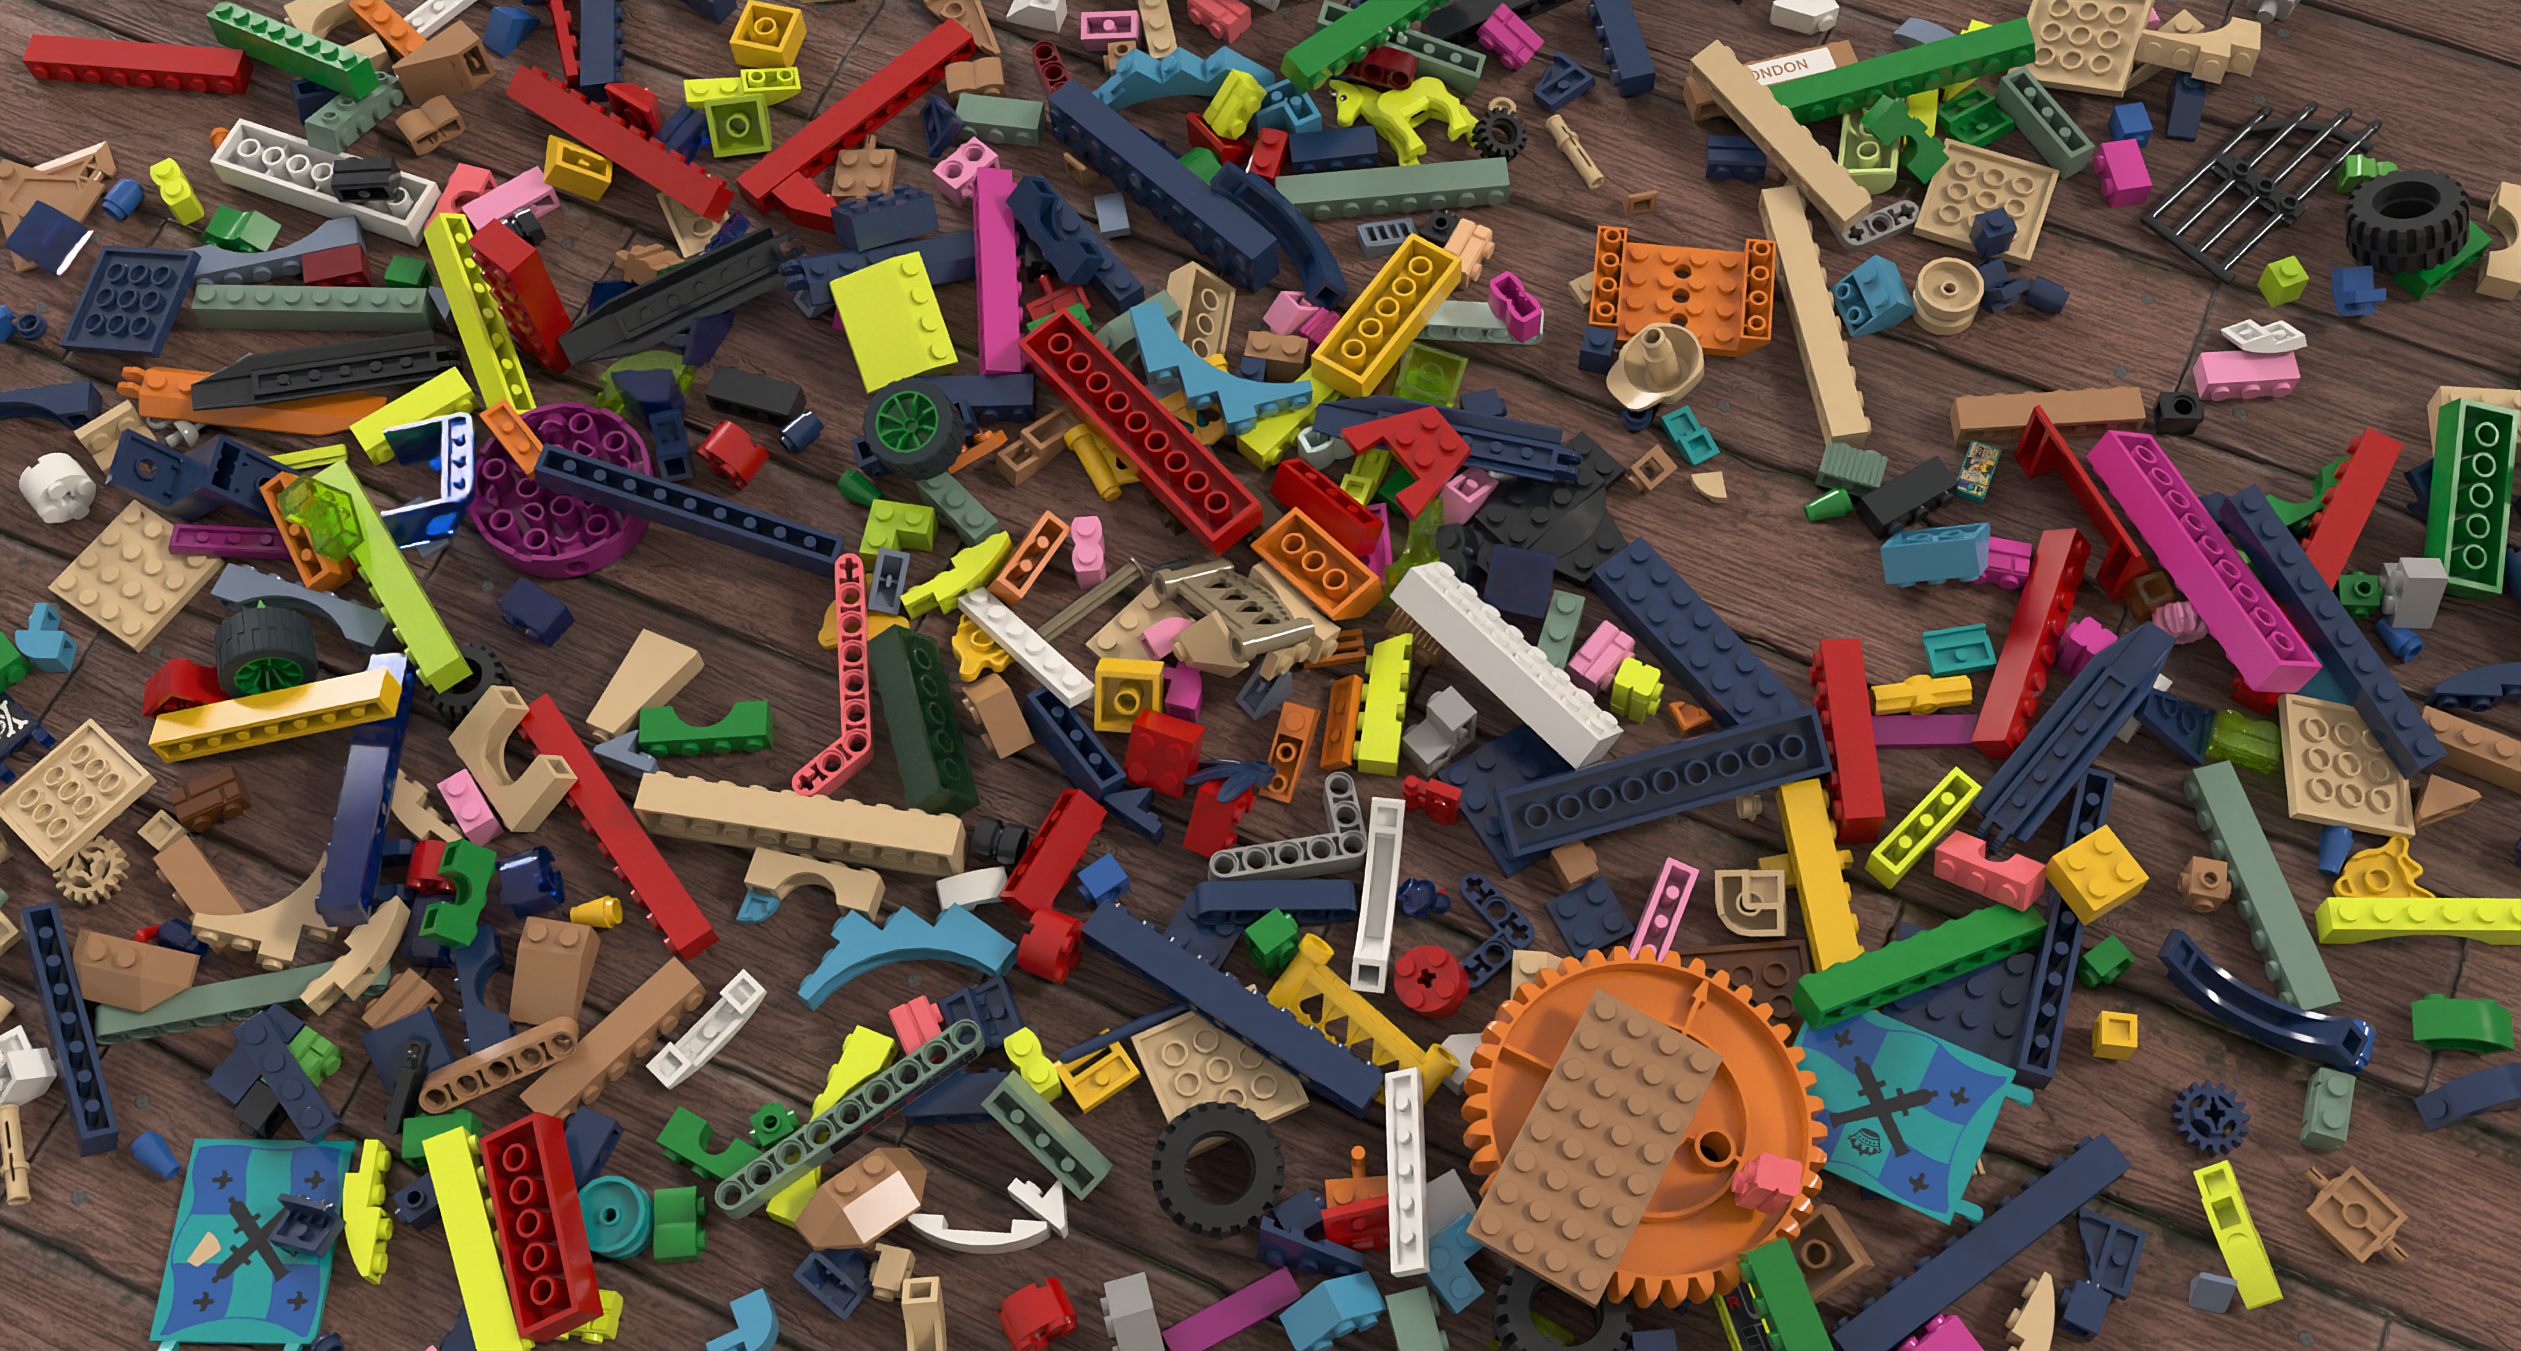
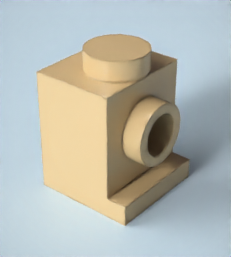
M877 1243L875 1250L880 1258L879 1261L875 1260L873 1262L869 1277L870 1281L873 1282V1297L887 1302H893L894 1297L902 1299L904 1279L911 1278L916 1258L911 1250Z

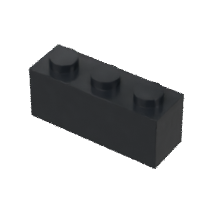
M718 365L705 392L709 406L713 411L783 428L799 413H802L807 403L802 387L790 380L780 381L772 379L762 373L757 375L748 373L734 366L729 368Z
M1935 456L1861 497L1856 514L1877 540L1887 535L1892 537L1894 534L1901 532L1905 525L1914 521L1917 523L1922 521L1935 508H1945L1955 499L1959 481L1939 457Z

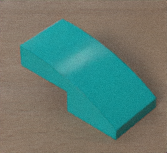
M1688 405L1660 419L1659 422L1666 434L1692 467L1720 454L1707 428L1700 427Z

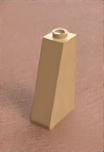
M643 628L586 720L588 727L592 731V737L598 742L604 743L634 730H639L641 708L663 707L702 670L705 664L699 652Z

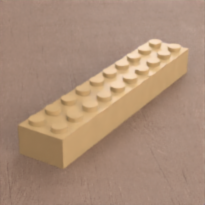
M658 771L655 774H643L633 807L649 834L755 850L757 847L768 849L769 846H775L785 850L787 854L795 856L803 853L811 855L816 859L948 878L964 872L970 846L962 820L948 813H941L939 816L926 814L919 809L895 810L886 804L868 806L853 799H846L844 802L818 794L807 797L800 796L791 790H782L781 793L768 791L766 788L758 785H751L749 788L739 787L729 781H719L718 783L706 782L704 779L696 776H688L687 779L678 778L663 771Z

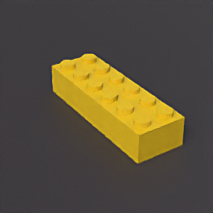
M1411 233L1311 355L1312 377L1351 399L1369 396L1461 281L1462 259Z

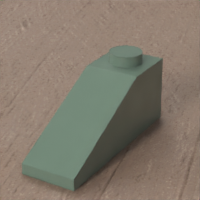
M1166 290L1160 291L1137 305L1160 301L1169 324L1182 312ZM1130 310L1108 322L1094 335L1124 367L1140 354L1130 322Z

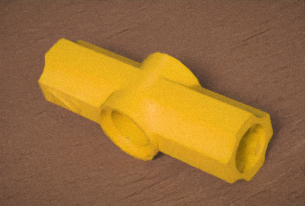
M1916 675L1906 679L1903 683L1870 687L1869 703L1871 711L1875 716L1910 712L1911 715H1928L1935 712L1938 708L1971 704L1972 686L1970 679L1966 675L1931 679L1929 675Z

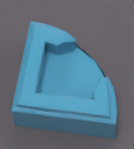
M748 890L736 920L739 924L745 925L762 922L777 910L780 901L778 898Z

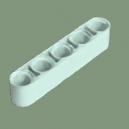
M1445 300L1415 339L1533 345L1543 339L1544 311L1541 308L1540 333L1521 343L1510 335L1505 322L1498 319L1491 312L1487 302Z

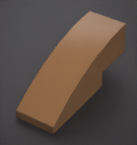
M1064 404L1020 431V439L997 453L995 469L1014 487H1017L1056 457L1067 446L1063 439L1064 435L1073 427L1084 422Z

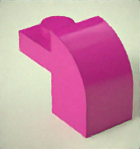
M1178 661L1176 669L1164 663V691L1167 692L1164 701L1166 715L1197 723L1204 700L1202 680L1198 670L1187 667L1184 661Z

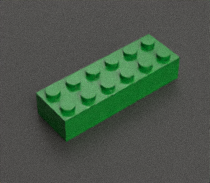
M2459 398L2439 407L2424 558H2440L2449 578L2444 590L2445 594L2478 601L2502 594L2519 410L2465 398Z

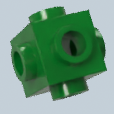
M2361 571L2340 575L2332 590L2353 620L2369 617L2381 605L2383 600V590L2381 587H2378L2377 575H2365Z
M781 1102L776 1104L768 1103L760 1107L756 1114L749 1117L754 1128L748 1132L756 1148L763 1147L767 1152L795 1133L796 1129L800 1128L801 1125L793 1109L786 1111Z

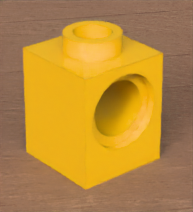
M2102 1011L2092 1024V1057L2127 1061L2137 1049V1015Z

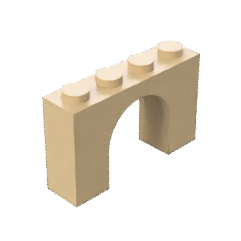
M295 0L283 6L289 16L284 18L289 26L324 39L332 29L355 18L348 6V3L353 0ZM376 32L347 46H343L368 56L375 71L387 73L393 70L391 66L394 64Z
M491 685L448 739L455 748L458 757L464 761L470 770L472 778L479 783L487 795L489 803L495 807L502 817L504 825L511 832H535L578 778L563 756L542 754L537 756L516 782L509 777L504 764L505 745L512 731L530 709L514 687Z

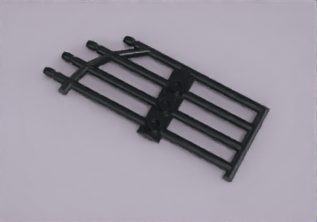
M2315 101L2304 106L2293 118L2284 120L2264 121L2273 111L2271 106H2264L2144 215L2140 222L2222 282L2229 285L2236 277L2230 270L2280 223L2290 227L2301 218L2308 209L2302 202L2342 165L2347 155H2353L2357 150L2367 155L2373 149L2374 145L2368 142V140L2380 130L2382 122L2379 119H2375L2360 133L2354 135L2340 129L2351 118L2353 114L2351 108L2343 109L2326 124L2307 121L2319 107ZM2294 131L2316 134L2270 178H2266L2254 170ZM2276 132L2246 161H2241L2230 153L2250 134ZM2329 137L2347 144L2295 194L2290 195L2278 187ZM2208 172L2223 180L2213 192L2173 229H2170L2158 220ZM2232 189L2247 197L2240 206L2196 247L2181 237ZM2256 206L2271 214L2263 224L2220 264L2205 254Z

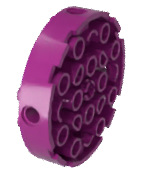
M565 402L541 406L519 415L543 446L545 443L658 478L650 455L637 431L629 426L622 417L608 409L602 408L600 410L587 407L586 403ZM494 435L479 451L481 456L475 467H472L470 470L467 485V501L477 528L496 556L512 568L532 576L569 578L601 569L630 550L642 537L651 522L537 486L536 479L534 478L531 481L528 479Z

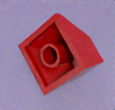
M608 83L604 87L614 113L627 121L624 126L629 128L632 124L646 132L644 138L647 140L653 137L664 143L662 115L655 93L649 88L643 89L635 83Z

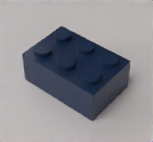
M909 184L896 185L893 187V191L883 193V191L871 192L866 194L865 199L858 201L854 198L845 199L839 202V206L830 208L837 242L858 252L939 229L933 195L923 192L919 188H913Z

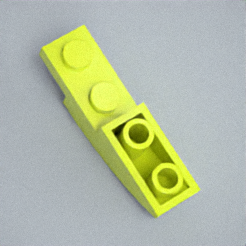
M797 67L741 70L740 77L684 80V93L687 109L705 108L704 100L757 93H763L767 106H770L801 93V86Z
M1007 531L993 534L984 542L972 548L961 550L956 556L950 558L955 569L949 572H942L933 580L921 586H914L901 595L900 598L911 620L937 606H940L943 614L946 615L958 608L957 598L982 586L986 587L998 574L1014 549Z
M365 1140L359 1173H345L343 1219L347 1224L344 1226L353 1261L359 1273L370 1283L380 1285L381 1275L386 1272L388 1257L385 1253L387 1240L391 1239L394 1228L392 1216L380 1207V1205H383L386 1197L384 1179L385 1173L390 1170L392 1157L390 1149L379 1140Z
M2228 1160L2194 1171L2193 1173L2203 1197L2201 1200L2231 1275L2237 1281V1288L2246 1308L2251 1310L2284 1299L2260 1235L2252 1222L2231 1164Z

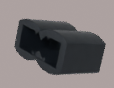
M1461 523L1439 526L1436 533V547L1441 556L1439 562L1450 566L1455 572L1454 576L1459 581L1470 586L1475 585L1476 591H1478L1481 573L1476 562L1479 544L1475 532Z

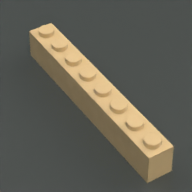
M1717 39L1690 59L1689 74L1841 234L1845 233L1869 214L1872 204L1869 192L1864 187H1859L1852 180L1849 171L1844 166H1839L1832 159L1831 153L1825 146L1817 144L1809 129L1804 125L1800 126L1794 120L1789 108L1785 105L1781 106L1774 99L1772 91L1766 85L1762 86L1755 79L1752 70L1746 65L1743 66L1736 59L1735 53L1729 46H1724Z

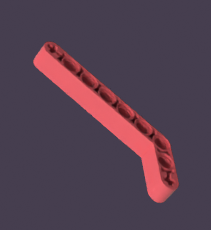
M851 553L843 554L835 562L842 736L793 776L792 788L800 796L830 795L866 766L874 757L866 575L862 560L859 556ZM850 570H852L853 582H848L847 576ZM852 597L859 599L855 604L845 603L847 599ZM851 626L860 627L856 633L846 632ZM852 655L862 656L857 662L850 663L847 661ZM854 684L863 685L862 689L858 692L848 691ZM857 713L865 715L858 722L849 720L852 715ZM856 743H864L866 745L862 751H851L852 746ZM831 763L841 764V767L835 772L826 771L827 766ZM805 785H808L809 787H814V788L809 791L807 788H803V787H804Z

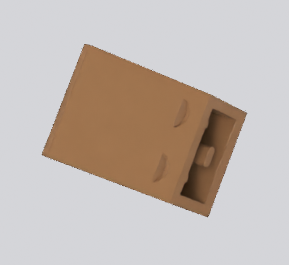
M461 19L391 66L411 104L425 102L440 95H445L446 97L475 90L496 75L480 38Z

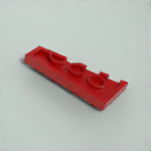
M546 0L547 10L550 11L552 30L555 33L557 50H561L560 63L565 83L568 85L567 89L578 88L580 59L575 60L573 53L577 52L575 35H570L568 27H572L570 11L564 10L563 2H567V0Z

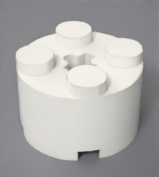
M51 453L37 459L40 462L32 469L28 466L24 470L19 480V489L44 522L59 523L73 518L79 520L89 513V506L96 494V485L77 461L68 454Z

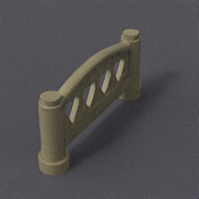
M1222 558L1174 571L1166 568L1155 571L1152 575L1153 590L1161 602L1175 599L1177 594H1181L1206 615L1217 609L1230 631L1229 648L1234 660L1238 663L1254 660L1255 656L1261 653L1308 641L1315 634L1314 624L1311 619L1303 617L1294 619L1287 606L1275 594L1255 581L1235 573L1234 565L1229 559L1225 560ZM1223 583L1226 588L1210 587L1214 584ZM1230 595H1240L1242 600L1225 599ZM1246 607H1256L1258 612L1241 611ZM1262 619H1271L1274 624L1257 623Z

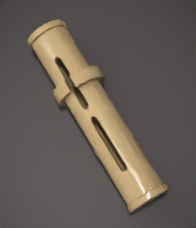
M1559 114L1551 116L1546 121L1545 127L1557 141L1556 146L1568 156L1590 190L1599 188L1604 183L1605 177L1580 145L1579 137L1567 127Z
M17 1104L0 1106V1144L3 1159L0 1174L5 1179L7 1204L10 1206L23 1205L31 1200L27 1174L30 1172V1165L25 1161L19 1117L20 1110Z

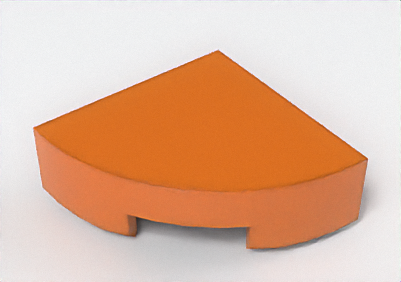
M1674 702L1668 705V710L1682 735L1711 724V716L1702 708L1699 709L1685 704V702Z

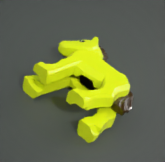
M1421 77L1414 80L1407 90L1392 89L1383 94L1378 90L1376 91L1371 84L1366 85L1364 81L1354 80L1352 82L1350 80L1342 81L1335 79L1329 81V85L1332 87L1329 91L1332 94L1331 99L1336 101L1338 109V124L1345 128L1349 127L1362 114L1370 124L1374 125L1378 133L1389 142L1391 148L1399 157V166L1420 164L1417 155L1421 156L1426 153V145L1413 128L1429 118L1449 123L1448 137L1451 142L1457 140L1460 135L1465 133L1470 146L1474 147L1477 142H1472V136L1474 135L1472 130L1479 120L1472 116L1465 106L1460 105L1461 102L1465 101V95L1440 79Z

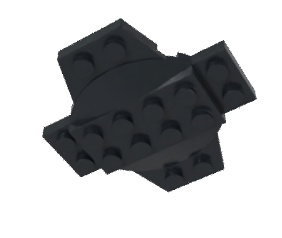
M1583 431L1566 445L1560 444L1562 448L1579 451L1583 456L1582 463L1576 466L1563 464L1557 459V464L1572 466L1578 469L1580 475L1576 482L1559 480L1554 476L1553 482L1550 483L1484 470L1499 481V483L1474 513L1472 524L1468 528L1475 532L1478 539L1479 551L1476 562L1480 573L1494 586L1516 568L1529 569V565H1542L1548 568L1549 573L1584 588L1592 581L1594 569L1628 546L1605 507L1606 491L1625 475L1626 468ZM1461 465L1454 474L1455 478L1470 467Z

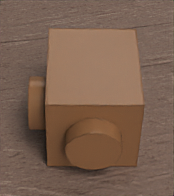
M1581 839L1552 848L1549 865L1566 893L1598 878L1599 869L1596 865V855L1589 845L1585 847Z

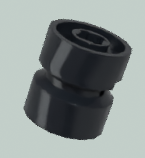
M527 206L514 212L511 220L506 218L500 220L502 224L531 246H535L547 239L539 222Z
M983 815L973 835L971 845L972 856L987 860L997 857L998 863L1016 867L1026 851L1029 829L1014 823H1008L1004 826L1002 820Z

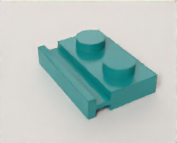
M1985 623L1922 633L1920 639L1924 644V653L1932 679L1995 669L1997 661L1989 635L1987 636L1985 631Z

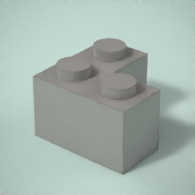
M2400 557L2398 563H2383L2380 574L2377 575L2378 587H2381L2383 590L2382 612L2384 615H2387L2391 627L2431 629L2449 579L2440 558Z
M1452 686L1443 692L1437 691L1427 702L1426 719L1419 725H1411L1403 733L1402 752L1428 778L1475 740L1477 711Z
M1145 1272L1104 1283L1106 1297L1100 1298L1108 1336L1109 1338L1116 1337L1118 1346L1112 1347L1113 1351H1165Z

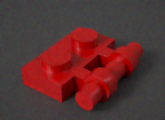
M1409 775L1402 783L1401 800H1406L1405 810L1409 813H1414L1418 808L1425 810V815L1429 816L1433 822L1441 825L1448 823L1456 826L1460 816L1462 789L1432 778L1428 783L1414 775Z
M1389 1194L1320 1210L1326 1240L1357 1252L1371 1249L1378 1252L1385 1250V1246L1390 1245Z

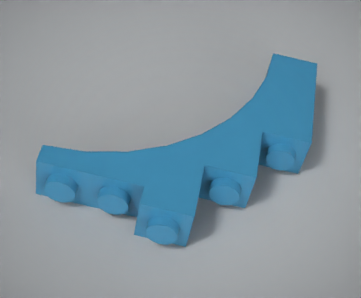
M1226 46L1220 48L1206 60L1178 47L1162 61L1134 48L1116 62L1117 74L1112 76L1097 90H1094L1092 94L1117 112L1130 105L1154 98L1175 95L1215 97L1232 69L1249 73L1263 89L1275 84V75L1272 71Z
M1160 301L1130 307V322L1148 384L1157 383L1158 385H1164L1178 378L1187 410H1204L1217 403L1226 435L1235 434L1241 436L1250 433L1252 429H1256L1257 416L1271 417L1277 414L1278 411L1286 409L1300 410L1311 403L1313 390L1310 380L1286 384L1261 383L1233 376L1215 368L1198 357L1180 340L1169 324Z
M956 902L949 909H944L938 915L934 927L905 906H902L897 913L894 912L887 918L883 930H880L851 909L846 916L840 917L833 926L830 935L836 948L826 952L821 960L820 967L814 974H809L805 977L797 994L802 1003L814 1012L834 991L853 978L877 967L908 960L932 959L955 962L979 970L993 979L1000 975L1005 977L1017 962L1018 948L1016 944Z

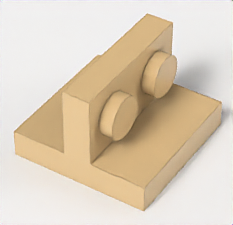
M130 400L124 401L74 431L106 476H108L122 431L128 428L158 442Z

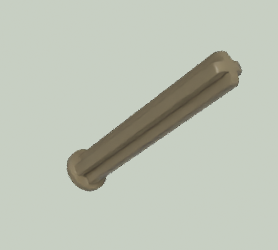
M1130 557L1128 559L1129 563L1039 627L1036 633L1049 644L1139 577L1141 579L1145 578L1144 570L1133 557Z

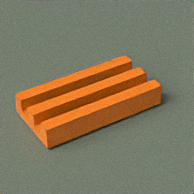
M1362 628L1340 631L1336 640L1338 647L1334 653L1351 649H1358L1357 652L1335 654L1329 658L1324 657L1315 664L1305 659L1303 661L1304 669L1366 661Z

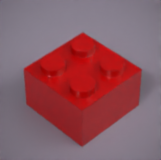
M1145 708L1132 723L1123 769L1127 775L1126 781L1147 788L1151 787L1153 790L1182 799L1193 785L1184 784L1182 781L1197 771L1206 727Z

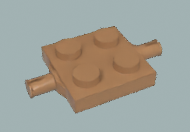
M872 134L865 136L863 149L839 150L831 196L839 203L842 200L851 198L857 201L865 199L866 194L875 191L891 192L897 160L895 150L875 149L877 137Z
M2353 1165L2340 1177L2334 1178L2331 1181L2325 1178L2315 1166H2312L2303 1175L2319 1192L2315 1201L2302 1215L2357 1267L2371 1254L2379 1252L2381 1249L2397 1265H2400L2409 1256L2392 1240L2397 1228L2408 1216Z

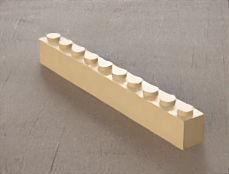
M1796 185L1762 189L1758 209L1767 240L1776 241L1775 269L1825 444L1827 445L1828 441L1833 443L1844 442L1850 445L1851 448H1863L1867 435L1871 434V423L1869 417H1864L1862 410L1864 406L1863 395L1861 391L1856 390V372L1853 366H1849L1847 342L1841 339V321L1839 316L1834 315L1833 294L1831 291L1828 292L1826 288L1827 274L1825 268L1820 267L1819 264L1820 251L1818 244L1813 243L1812 240L1813 228L1811 220H1806L1805 199L1803 196H1799Z

